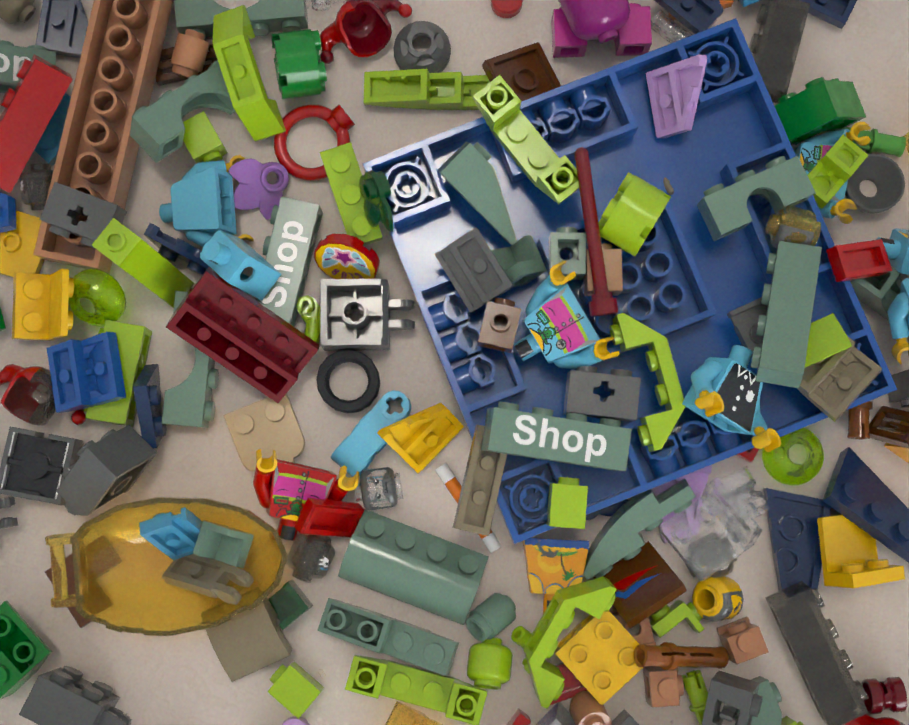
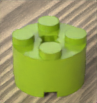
M628 172L615 197L611 199L601 216L602 218L599 221L600 236L622 250L636 256L671 196Z

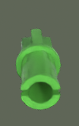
M842 127V128H841V129H849V130H851L850 127ZM874 128L871 131L863 130L858 134V137L869 136L871 141L868 145L860 146L855 141H852L862 150H866L867 154L878 152L895 155L896 157L902 156L906 146V137L878 133V129Z

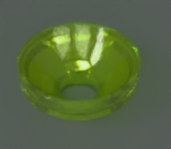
M85 269L74 276V293L72 298H69L68 303L71 310L80 320L89 325L104 327L105 320L117 321L123 315L126 308L125 294L120 284L111 275L98 269ZM81 298H86L93 303L94 313L83 309L80 302Z
M804 427L781 436L780 447L771 452H766L764 448L762 449V461L766 471L773 479L782 484L800 485L807 483L819 473L823 465L824 452L822 444L813 432ZM794 444L801 445L806 450L807 457L802 464H795L789 458V449Z

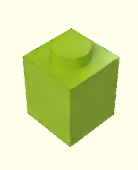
M204 111L183 122L185 127L183 141L196 163L220 161L223 159L222 156L228 153Z
M558 477V484L550 483L547 526L585 529L588 486H580L579 478Z
M294 661L288 668L282 664L269 679L273 685L267 692L299 719L324 687Z

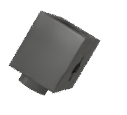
M54 182L39 220L51 225L49 232L67 239L70 233L82 237L80 240L81 244L94 248L92 246L93 242L110 221L115 218L123 224L127 211L111 202ZM79 216H88L86 222L78 221Z
M581 366L576 368V370H570L567 373L563 414L576 413L587 415V417L633 422L637 420L641 378L632 377V371L623 369H611V374L597 373V367ZM601 384L604 385L605 391L610 392V396L604 398L603 402L600 401L598 394H593V390L599 388Z

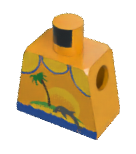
M528 538L523 540L529 592L544 594L543 614L557 590L582 583L589 541Z

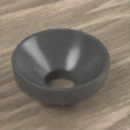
M416 21L403 27L395 39L393 48L394 58L400 70L428 69L429 73H441L448 65L451 56V45L448 36L442 28L428 21ZM418 36H426L430 39L431 46L428 50L420 52L412 46L413 40Z
M868 154L869 156L848 179L845 195L847 199L855 203L858 210L870 214L881 213L889 210L900 201L905 189V178L898 164L884 155ZM864 180L872 181L877 188L875 196H864L860 191V183Z

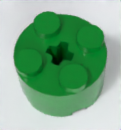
M306 29L271 34L272 48H275L276 51L274 64L281 99L320 95L321 92L326 91L325 82L327 81L325 64L324 62H318L320 61L319 50H321L319 31Z

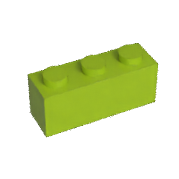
M349 142L319 152L347 235L361 239L364 242L363 246L383 240L379 224L374 228L371 227L364 214L365 198L361 194L359 187L362 173L352 143Z
M105 320L104 328H100L98 334L114 332L117 335L126 398L85 408L84 411L87 412V419L133 427L137 411L133 386L146 365L152 331L145 326Z

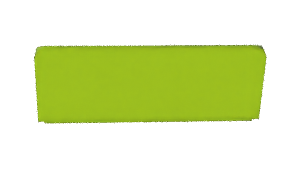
M834 313L811 322L805 368L852 347L848 336Z

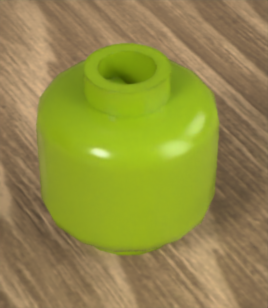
M499 638L486 639L482 643L472 645L468 654L467 676L474 681V686L483 689H501V684L507 683L511 678L512 651L508 647L503 646L502 639Z

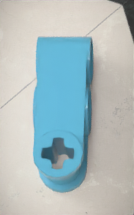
M393 390L387 392L373 409L359 421L352 433L342 441L330 458L340 467L346 466L347 473L352 477L357 471L360 476L373 461L375 455L387 445L377 432L386 426L407 418L411 412L410 400L400 391ZM399 399H402L401 407L404 410L400 414L398 412L389 414L388 412L391 409L388 405L389 401L397 402Z

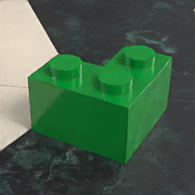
M824 77L814 79L805 84V90L798 94L796 92L786 94L777 100L778 104L775 105L791 145H797L823 131L841 130L842 127H848L866 118L853 82L839 81L838 78L832 80H825Z

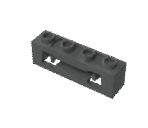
M719 670L711 679L702 725H722L723 719L732 722L738 710H740L735 725H751L752 717H758L762 705L763 696L757 695L760 683ZM724 702L723 709L720 712L721 703Z

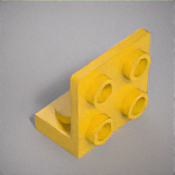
M62 268L50 275L14 273L12 339L54 341L66 337L68 331L72 330L73 312L68 311V302L74 293V279L69 277V269Z
M842 514L819 517L817 519L824 586L859 588L905 580L904 566L889 565L888 559H878L876 539Z
M609 610L607 612L604 611L600 619L589 614L558 643L554 652L601 705L605 704L643 668L638 667L634 661V650L639 643Z

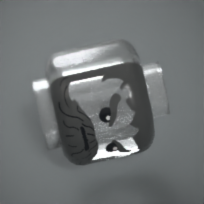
M390 466L363 470L360 474V482L356 489H354L356 502H363L368 512L396 508L398 500L403 499L400 473H395Z

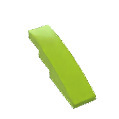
M428 69L364 72V104L425 110H479L472 97L490 81L487 75L463 76L462 72L429 73Z

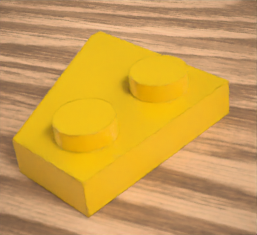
M440 402L380 429L377 434L419 474L464 426Z

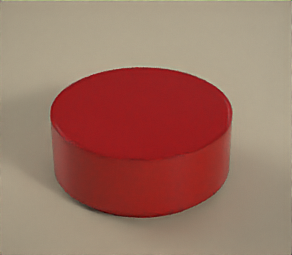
M491 0V7L497 16L512 18L520 12L523 0Z

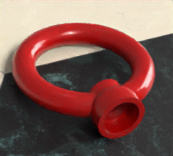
M339 104L332 110L321 105H303L291 110L282 118L286 132L274 136V150L279 163L286 168L289 174L307 181L321 180L328 177L324 165L316 168H306L297 164L290 157L286 142L289 131L298 121L309 117H316L325 120L334 130L337 136V146L349 143L350 136L348 130L355 124Z

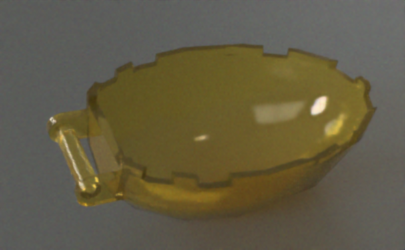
M160 496L121 504L83 523L75 533L54 534L45 537L46 545L50 546L54 593V597L50 599L51 607L76 606V612L86 620L89 618L93 622L106 625V628L120 633L122 631L127 633H143L148 636H173L217 627L244 611L255 609L279 586L288 559L286 549L278 531L248 509L209 498ZM186 507L201 521L213 522L253 534L254 537L244 568H237L251 574L254 582L247 588L238 586L231 580L228 581L226 585L236 589L242 596L236 605L226 603L219 597L213 598L167 584L162 575L173 562V559L140 535L139 523L152 519L153 516L159 513L172 512L174 515L181 514V508ZM72 544L76 594L68 595L64 551V545Z

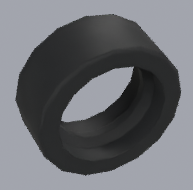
M352 349L339 350L326 357L319 366L316 377L317 389L324 402L334 410L347 414L360 412L369 407L378 396L380 388L379 372L373 361L364 353ZM347 362L356 363L361 366L368 377L366 391L361 397L350 401L336 397L331 391L329 384L330 375L335 367Z

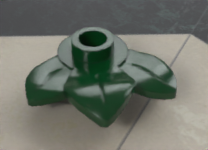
M370 170L365 172V175H362L359 181L360 192L365 198L363 206L365 217L371 227L374 228L379 222H382L389 232H393L392 212L386 200L391 195L388 179L382 171L374 172Z

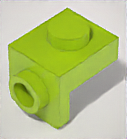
M677 600L672 605H665L650 615L653 619L650 621L651 630L659 638L684 619L695 632L700 633L704 630V627L699 622L703 618L697 613L695 606L691 602L686 605L685 602Z

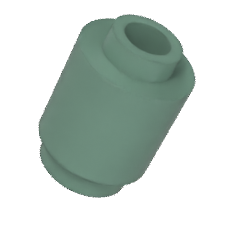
M494 593L470 612L469 618L466 619V626L471 635L478 641L490 640L516 619V606L507 595Z

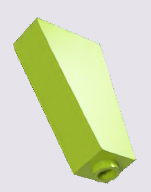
M115 218L110 221L92 244L94 248L173 308L176 291L188 292L195 284Z

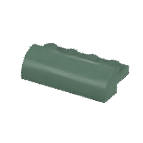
M365 509L350 539L338 577L464 625L489 556Z

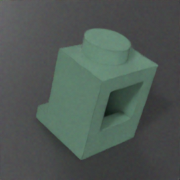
M560 227L556 229V232L550 233L548 276L552 266L566 261L561 267V272L565 277L575 271L576 276L572 280H582L586 275V233H577V228ZM564 249L569 250L572 258L570 260H563L560 257V251Z

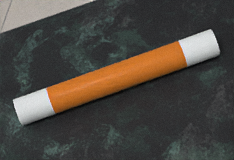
M445 463L435 471L458 504L462 486ZM491 529L489 536L478 534L490 553L502 546Z

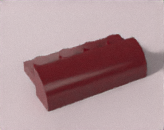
M210 267L207 268L194 287L189 290L166 325L167 329L276 403H279L295 384L299 373L319 350L318 343L244 291L226 282Z

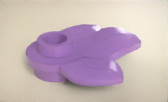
M244 159L236 162L228 170L230 175L239 182L234 191L235 208L250 210L259 207L263 217L267 220L270 219L274 205L279 206L281 196L283 197L282 191L285 190L289 182L286 168L277 162L262 164L255 159ZM270 172H274L277 175V181L274 184H269L267 181V175Z

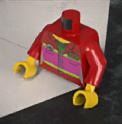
M261 449L256 451L257 465L253 486L259 504L266 508L267 514L271 517L280 518L276 537L281 539L296 540L298 531L294 526L307 498L342 501L349 491L356 489L359 483V472L357 471L353 477H346V466L340 468L339 477L336 480L337 475L332 471L277 459L276 450L272 451L273 454L269 458H262Z

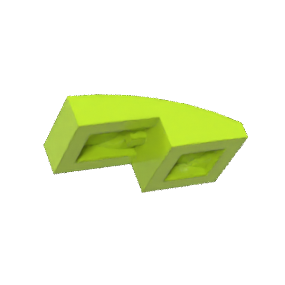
M844 134L807 175L816 192L813 195L815 201L821 209L869 156Z

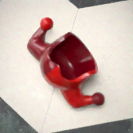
M399 0L347 1L337 12L336 20L320 34L322 53L320 54L321 62L330 64L334 60L331 51L333 46L338 43H343L353 55L358 57H370L385 48L392 34L391 24L386 14L391 11H397L403 18H407L412 14L411 6L407 3L402 4Z

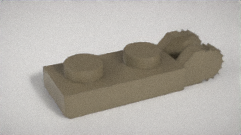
M194 554L173 560L162 575L167 584L209 597H219L224 602L235 605L239 603L242 596L236 589L226 585L228 581L231 580L238 586L247 588L254 582L251 574L245 570L215 559L200 557Z

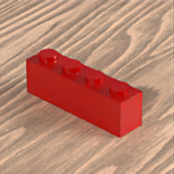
M35 54L30 61L27 59L23 60L16 74V77L20 78L15 90L8 88L0 104L5 107L0 116V189L10 194L73 80L71 74Z

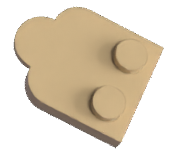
M287 393L279 403L267 397L223 415L241 463L250 471L255 472L257 465L256 451L258 449H261L262 458L271 457L272 451L276 450L277 459L295 463L294 459L300 456L305 448V438Z

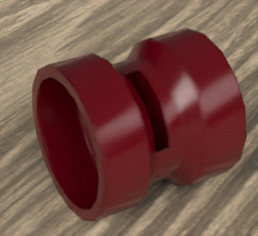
M888 677L882 682H879L877 679H864L862 681V700L868 714H880L886 709L892 712H904L906 710L907 694L900 677Z

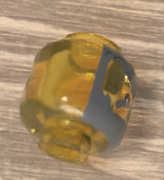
M790 205L780 209L777 215L771 214L766 226V234L771 235V244L776 249L779 241L815 246L821 231V222L817 221L814 212Z

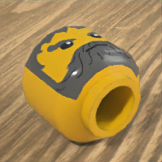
M725 576L703 578L696 584L692 594L693 605L697 613L703 619L712 622L734 618L741 611L744 601L739 584L732 578Z

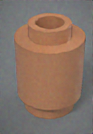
M186 29L185 34L178 33L170 61L173 64L172 73L187 78L202 73L210 45L209 42L204 40L205 34L191 29Z
M581 691L573 696L569 712L575 725H612L604 705L599 704L589 691Z

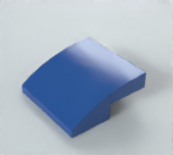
M104 332L84 340L71 339L47 348L56 413L85 409L126 398L116 333Z

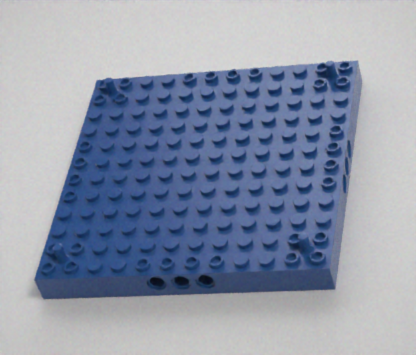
M736 18L521 102V112L559 158L566 155L576 168V149L584 147L588 150L598 223L609 202L618 192V188L628 172L640 177L666 194L668 193L663 179L667 178L674 190V193L670 195L669 202L636 256L622 250L623 291L618 296H613V298H617L618 313L590 316L588 302H591L592 299L591 296H584V278L582 280H571L562 285L563 287L568 284L600 339L611 337L609 326L613 325L612 319L621 313H625L665 336L669 343L683 397L685 398L692 386L691 374L709 357L728 358L733 345L742 346L727 313L761 298L764 283L771 284L772 274H766L769 253L776 254L777 249L771 244V240L774 241L779 226L785 225L815 233L811 245L822 247L811 322L834 313L846 335L855 341L854 347L882 368L881 373L847 410L897 390L851 281L836 282L826 252L827 249L835 245L814 196L775 214L771 204L764 197L758 195L749 196L747 199V209L753 221L744 229L717 241L713 240L698 209L697 204L705 197L703 192L720 183L723 184L724 188L736 183L734 178L742 173L754 170L755 174L766 170L765 165L776 158L785 156L786 160H789L796 156ZM696 55H706L707 64L692 130L667 138H657L646 73ZM484 117L363 163L365 172L370 170L374 172L382 171L388 179L391 195L386 200L391 208L394 231L389 232L472 440L476 425L485 426L487 408L498 407V402L518 404L519 411L532 413L533 407L554 410V417L566 418L563 411L567 373L570 370L576 369L559 368L554 363L549 364L542 351L523 362L514 345L511 353L477 346L486 305L470 313L434 254L448 247L449 244L476 227L491 250L512 245L506 242L437 170L465 142H470L473 146L478 142L492 156L488 162L495 169L517 241L527 235L533 237L547 271L527 285L513 287L497 297L514 301L515 307L521 308L514 343L531 334L523 320L527 317L526 307L536 288L548 277L550 233L556 232V229L560 227L577 228V233H586L580 190L578 189L562 203H556L531 182L493 135ZM792 232V235L784 237V242H788L787 239H790L791 243L802 244L804 240H807L805 234ZM601 237L602 244H612L611 242ZM612 244V249H621ZM564 249L560 251V257L563 260H570L572 258L569 250ZM611 340L606 346L608 352L619 351V355L611 359L602 360L591 366L597 367V373L611 374V369H623L632 371V377L641 378L637 420L633 422L621 421L620 426L632 429L626 471H613L507 454L497 504L512 542L516 544L556 528L547 526L549 486L550 483L558 484V477L579 478L580 486H588L586 515L754 448L752 437L756 435L725 432L685 407L663 448L649 452L648 446H642L639 439L637 426L641 425L640 418L664 412L666 408L665 405H659L656 397L655 385L659 383L655 371L650 372L647 365L645 352L649 351L648 345L621 352L620 345H614ZM751 357L747 368L757 374V368H751ZM763 382L760 395V413L767 425V429H774L780 437L828 418L797 388ZM602 384L599 388L593 390V394H598L602 402L604 398L610 396V392L605 391ZM587 417V422L599 424L600 418Z

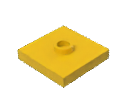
M16 210L17 229L0 233V274L14 278V273L16 272L40 274L45 259L33 255L41 225L39 217Z

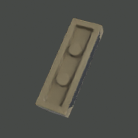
M476 425L452 528L489 536L507 454L481 450L485 426Z

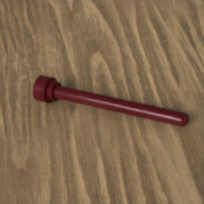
M580 147L575 151V162L594 294L591 295L592 301L588 303L591 317L618 313L617 298H613L612 292H608L589 153L586 148Z

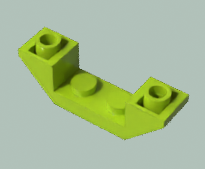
M241 5L214 15L213 47L233 108L254 141H259L286 132L276 100L267 98L249 39L255 38V34L246 7Z
M500 75L473 95L472 98L493 135L538 189L558 204L562 203L579 189L575 166L566 155L561 158L556 155L521 112V100Z
M625 313L617 314L612 319L613 325L609 326L610 335L614 337V340H612L613 344L620 345L621 352L647 345L649 351L645 352L647 365L650 372L655 371L659 383L655 385L656 397L660 406L665 405L666 411L640 418L641 425L637 426V431L642 446H648L649 452L657 451L663 448L686 407L682 405L684 397L669 343L665 336Z
M603 576L557 590L523 649L535 693L541 706L548 709L553 700L555 701L560 697L565 679L559 668L545 661V659L552 657L557 648V638L563 628L567 629L572 623L575 616V607L600 619L603 612H607L615 601L617 589L609 579Z
M358 655L353 657L345 687L347 691L376 699L381 695L444 712L446 718L472 725H479L487 696L486 690L450 676H444L390 660Z

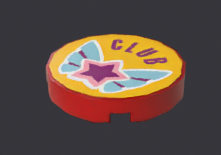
M347 234L327 235L324 240L321 239L318 242L314 253V260L318 267L333 279H375L380 266L378 255L372 248L369 251L363 246L364 242L361 239Z

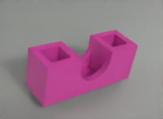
M637 3L629 4V19L622 28L617 30L618 37L613 39L616 56H636L649 52L652 45L650 6L641 7ZM561 7L554 9L551 20L553 58L584 57L588 45L587 40H582L574 35Z

